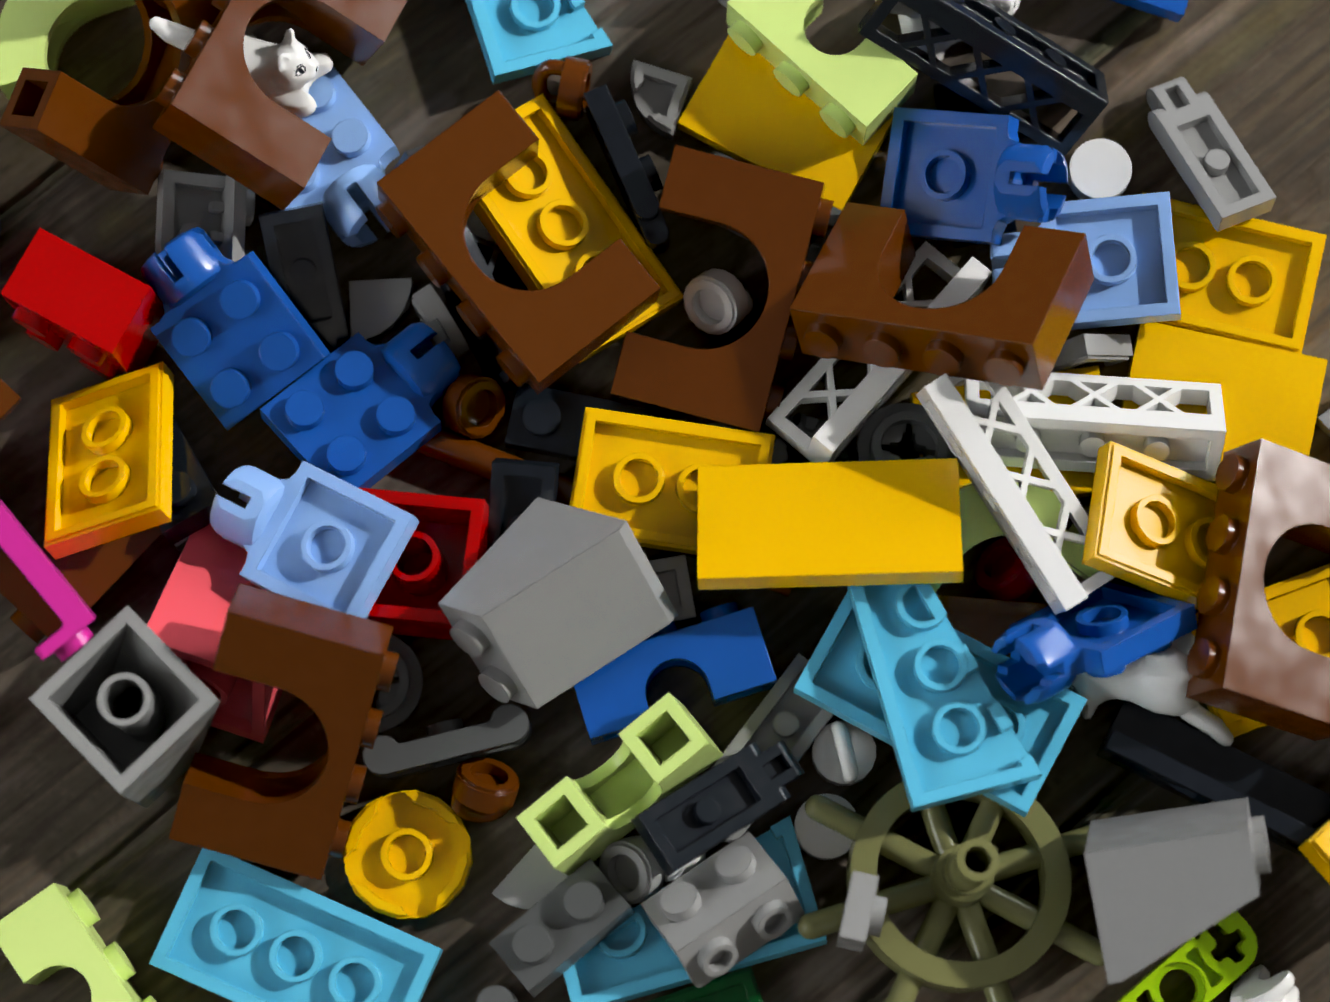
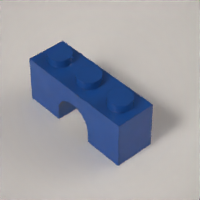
M736 602L722 604L701 612L702 623L679 630L675 621H672L663 629L574 685L592 746L620 737L618 735L619 732L649 709L646 700L648 687L657 674L668 668L685 667L697 672L709 688L714 707L771 690L776 684L777 679L753 606L739 611Z

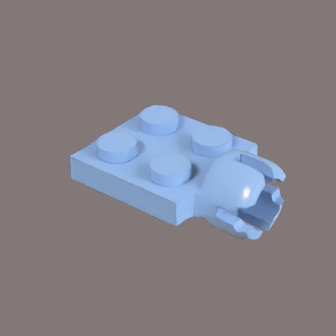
M332 67L329 73L318 78L309 88L308 93L313 97L317 105L315 112L308 117L300 118L332 139L306 187L285 209L322 202L326 221L339 238L351 247H363L378 240L365 223L368 219L364 213L368 210L373 213L387 233L390 231L375 209L382 203L378 199L377 182L386 176L385 168L400 154L394 142L337 70Z
M1169 191L1065 201L1060 214L1054 220L1041 223L1038 226L1086 233L1094 281L1071 330L1181 320ZM1021 232L1003 233L1001 246L990 245L992 284L1002 272Z
M302 461L297 472L289 479H278L251 465L236 468L224 480L223 484L240 493L238 498L248 503L246 508L244 509L216 494L210 512V525L215 532L221 535L222 538L247 551L246 563L239 573L244 579L269 592L365 619L419 524L414 515L305 461Z

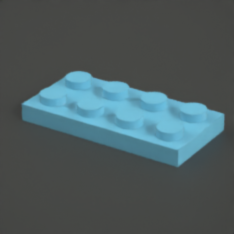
M847 591L798 679L793 693L893 746L849 592ZM954 629L962 644H966L979 666L978 671L997 702L1000 701L1013 723L1012 728L1027 754H1031L1042 772V776L1038 780L982 795L1025 818L1088 699L1066 689L1039 704H1025L1024 701H1015L1002 689L995 676L998 671V664L1010 658L1002 654L996 655L992 652V648Z
M202 848L149 964L233 1002H420L443 949L237 857Z

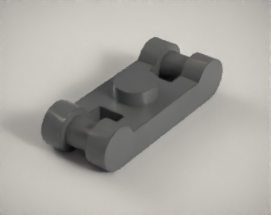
M504 704L492 713L489 722L464 727L462 718L446 720L425 727L427 737L400 744L391 737L385 735L376 736L373 749L364 747L363 761L366 767L378 778L394 780L458 764L470 758L486 757L518 749L530 740L532 725L521 707L514 704Z

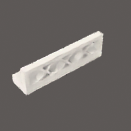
M925 241L915 252L916 256L895 297L902 290L904 301L899 302L908 306L926 309L954 306L981 294L992 271L973 256L960 269ZM925 264L948 284L934 300L914 301L912 278ZM821 358L780 403V406L771 413L765 424L810 462H834L861 431L866 420L887 402L913 371L867 364L868 375L855 389L835 390L833 366L840 359ZM824 378L825 390L812 391ZM837 402H843L837 409ZM827 403L828 420L815 433L812 439L787 419L800 404Z
M1051 372L1043 391L1006 386L1059 470L1095 473L1098 448L1109 441H1113L1204 480L1215 481L1226 437L1221 384ZM965 379L964 390L967 407L973 416L986 419L990 399L980 398L979 390H988L983 381ZM1051 395L1068 396L1076 402L1072 405L1055 404L1047 397ZM1115 399L1131 400L1140 407L1137 409L1119 408L1111 402ZM1178 404L1206 406L1207 414L1184 413L1175 406ZM998 406L995 421L1010 424ZM993 430L991 444L1006 467L1022 468L1026 448L1019 437ZM1033 462L1032 468L1038 469L1036 464Z
M945 373L923 387L916 394L917 398L955 458H958L960 466L1054 614L1068 611L1088 598V594L1115 578L1112 575L1098 571L1079 583L1061 554L1064 540L1085 544L1088 523L1087 513L1006 386L984 382L991 393L988 413L985 419L973 416L954 385L964 380V378L948 377ZM998 406L1010 424L995 421ZM993 430L1019 437L1026 448L1021 474L1008 471L991 444ZM1033 462L1045 479L1030 476ZM1028 485L1052 490L1061 503L1056 529L1043 526L1026 499ZM1068 517L1080 534L1066 531Z

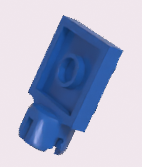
M894 107L880 206L904 209L911 237L1001 246L1007 224L1015 220L1045 223L1054 220L1060 214L1066 195L1047 194L1046 188L1038 186V182L1068 184L1067 163L1064 154L1053 147L1020 143L1018 138L1019 119L1010 115Z
M195 227L180 233L167 242L163 251L158 254L154 252L141 267L142 276L163 302L164 315L150 330L227 431L331 354L254 251L246 254L240 260H230L223 256L205 230Z
M422 322L411 323L386 344L374 345L366 341L357 332L260 409L261 418L301 462L305 461L358 488L370 489L442 431L441 420L433 413L432 406L445 395L448 386L460 376L461 366L445 341H442L435 347L433 346L430 339L438 333Z
M1107 582L1088 594V598L1068 611L1054 614L1051 607L1047 606L1009 625V629L995 641L992 652L996 655H1007L1010 653L1011 658L998 664V671L995 676L1002 689L1015 701H1024L1025 704H1039L1069 688L1075 681L1077 674L1087 673L1089 676L1096 678L1116 676L1124 672L1126 665L1147 654L1159 653L1169 649L1174 640L1198 629L1195 604Z

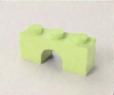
M729 0L727 2L726 24L729 26L727 32L731 39L747 54L754 56L758 52L775 67L773 70L774 76L791 94L800 97L804 93L821 108L819 114L822 120L840 137L847 138L851 135L863 146L891 118L894 113V107H901L914 94L918 73L902 59L867 38L854 50L841 55L826 54L811 45L805 35V30L822 13L824 0Z
M669 692L618 733L623 742L614 755L604 764L579 779H571L566 776L516 817L556 870L569 876L587 860L591 859L594 862L602 855L609 844L621 840L635 828L631 821L638 814L693 781L724 755L685 705Z
M53 883L0 920V948L23 983L38 985L59 970L74 968L87 980L91 990V1002H157L151 995L142 1000L130 982L129 978L136 974V970L121 947L115 941L108 946L105 945L93 927L100 920V916L81 889L77 888L70 892L66 886Z

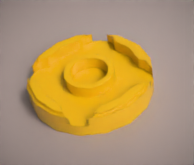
M418 790L392 792L367 803L352 820L343 852L345 873L355 895L373 911L398 920L427 918L448 907L465 888L473 864L471 837L462 819L454 814L452 808L439 797Z

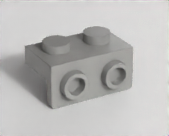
M164 169L158 175L156 254L163 251L165 244L180 233L199 227L205 230L224 257L233 261L240 260L246 254L252 252L245 249V226L249 227L253 221L255 193L228 175L218 176Z
M750 831L641 903L649 920L677 956L688 977L697 988H701L716 977L727 973L734 965L766 943L783 935L805 914L787 877Z

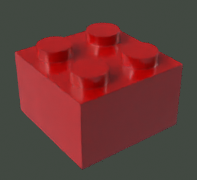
M40 227L0 293L15 310L11 318L26 328V335L56 352L59 351L62 344L67 345L68 350L81 358L80 364L107 380L113 379L117 373L124 375L142 369L159 342L150 328L160 321L164 315L163 303L152 287Z
M360 488L414 515L419 521L366 619L393 626L392 634L453 640L450 635L452 625L438 603L486 553L489 506L486 500Z

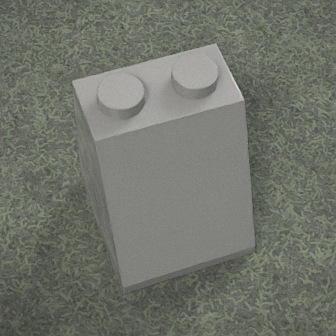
M539 497L529 505L438 603L452 625L450 629L452 639L463 651L471 656L479 669L480 675L478 680L485 691L500 702L507 703L511 700L535 709L545 705L663 629L678 615L626 520Z
M128 605L29 698L120 795L145 808H148L189 769L195 752L199 753L221 702Z
M1248 797L1090 821L1084 856L1108 984L1123 982L1260 896L1259 874L1271 872L1269 860L1270 847L1264 815L1251 817Z

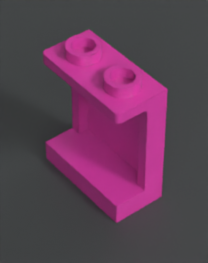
M0 499V546L63 623L59 629L37 645L34 652L42 661L54 652L63 662L93 638L94 634L87 625L96 619V615Z

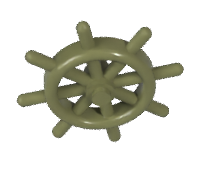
M903 781L885 793L866 817L823 795H813L806 801L805 812L809 818L853 840L846 867L847 891L853 871L877 876L879 854L923 876L922 878L880 891L877 886L876 895L888 898L880 937L867 935L866 944L887 967L898 974L885 1002H914L921 987L948 993L983 991L987 1002H1015L1008 982L1035 964L1052 944L1092 965H1104L1100 939L1065 921L1072 888L1069 859L1084 854L1089 825L1060 834L1050 815L1036 799H1034L1024 818L981 794L962 799L963 801H970L980 805L961 843H958L945 804L920 810L934 850L933 853L889 830L900 817L911 810ZM1002 817L1020 833L1027 845L998 853L995 846L990 842ZM1037 869L1039 880L1037 906L993 883ZM845 902L804 914L799 919L797 925L800 935L812 940L838 932ZM932 903L913 943L899 932L889 918V915ZM982 908L1025 929L1026 932L1013 947L998 955ZM956 915L972 958L970 962L952 961L936 957Z

